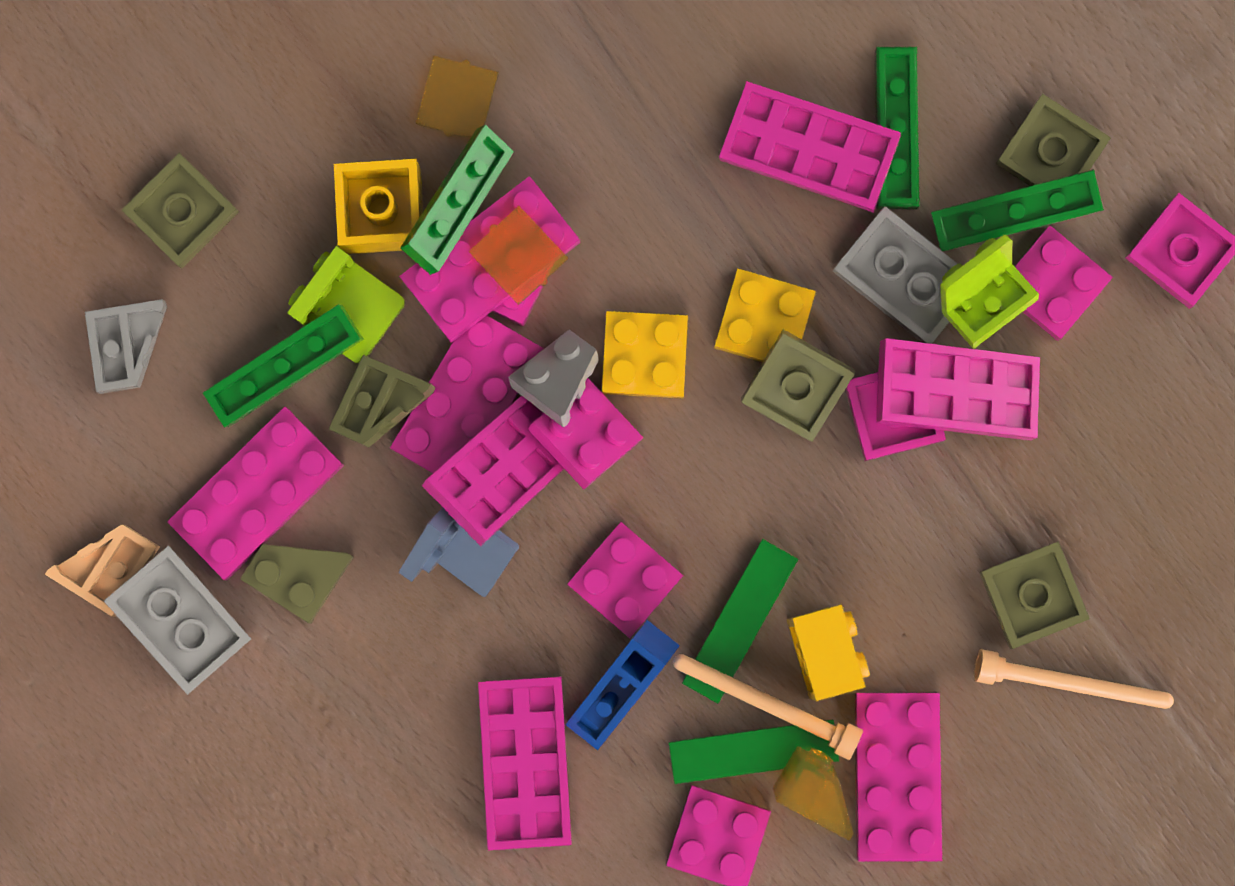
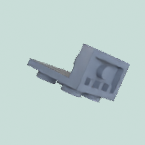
M442 507L427 524L399 573L412 582L422 570L429 574L438 563L479 595L486 597L519 549V545L498 530L480 546Z

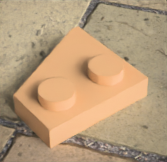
M122 524L105 534L99 541L90 543L77 551L76 555L59 565L52 566L45 575L111 617H116V614L104 600L149 563L160 546Z

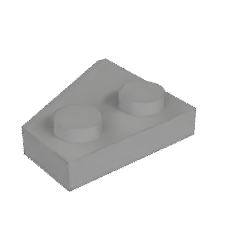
M160 299L85 312L97 393L103 394L141 387L167 309L165 300Z
M568 330L508 377L511 388L559 425L565 427L571 419L569 411L575 398H581L586 388L585 381L592 375L599 361L597 350L571 330Z

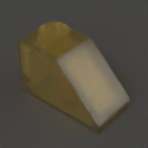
M797 746L773 786L776 802L850 841L854 833L840 781L834 765H832L833 760L815 748H811L808 752Z

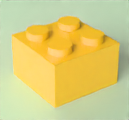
M417 159L334 164L337 241L339 248L347 254L403 251L400 247L423 213L421 168Z
M836 605L786 619L809 699L819 701L866 687L863 678L870 676L863 652H855L851 637L858 635L851 611L844 612L842 605Z

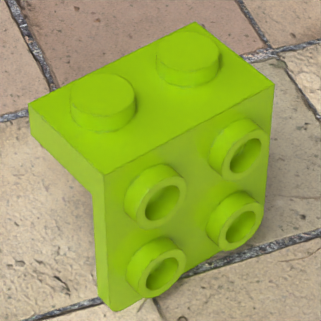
M1003 235L997 240L994 238L987 240L977 249L975 257L965 265L959 263L950 268L942 277L943 282L940 285L942 314L973 349L1039 300V293L1012 264V240L1007 235Z
M336 246L331 253L326 251L317 260L313 267V272L316 274L308 285H300L292 294L288 302L291 308L287 313L299 324L306 326L336 305H343L364 340L342 354L354 363L359 364L363 355L369 356L405 306V300L396 291L356 264L350 255Z

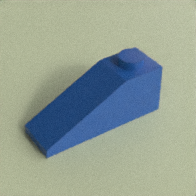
M647 620L565 725L598 750L665 667L680 645Z

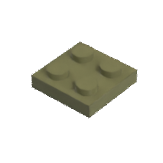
M1042 93L996 164L1031 186L1089 171L1111 137Z
M180 153L122 209L181 269L239 213Z
M783 329L742 395L741 402L813 442L853 378L855 370Z
M1059 541L979 572L1010 649H1015L1090 619Z

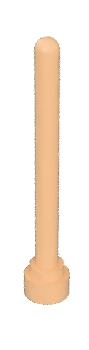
M980 649L975 663L974 680L979 683L993 685L995 681L1002 682L1003 679L1163 709L1170 708L1174 702L1173 696L1167 692L1008 663L1006 658L999 657V653L995 651Z
M679 654L673 659L675 669L829 741L828 746L835 749V754L847 760L851 759L863 733L862 729L850 723H847L846 726L840 723L834 726L684 654Z

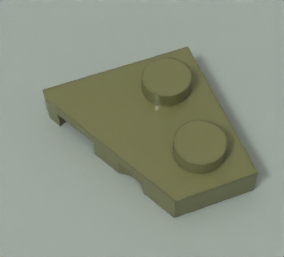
M363 355L329 430L366 447H370L432 395L436 387Z
M262 544L240 579L311 624L354 556L343 552Z

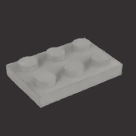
M884 206L832 272L921 343L932 344L949 323L942 314L940 285L943 282L942 277L957 263Z
M169 545L104 600L187 695L251 640L248 634Z

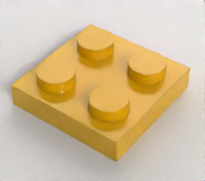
M737 268L714 348L763 362L783 329L800 339L803 338L816 291Z
M606 311L602 393L610 395L684 398L688 315Z

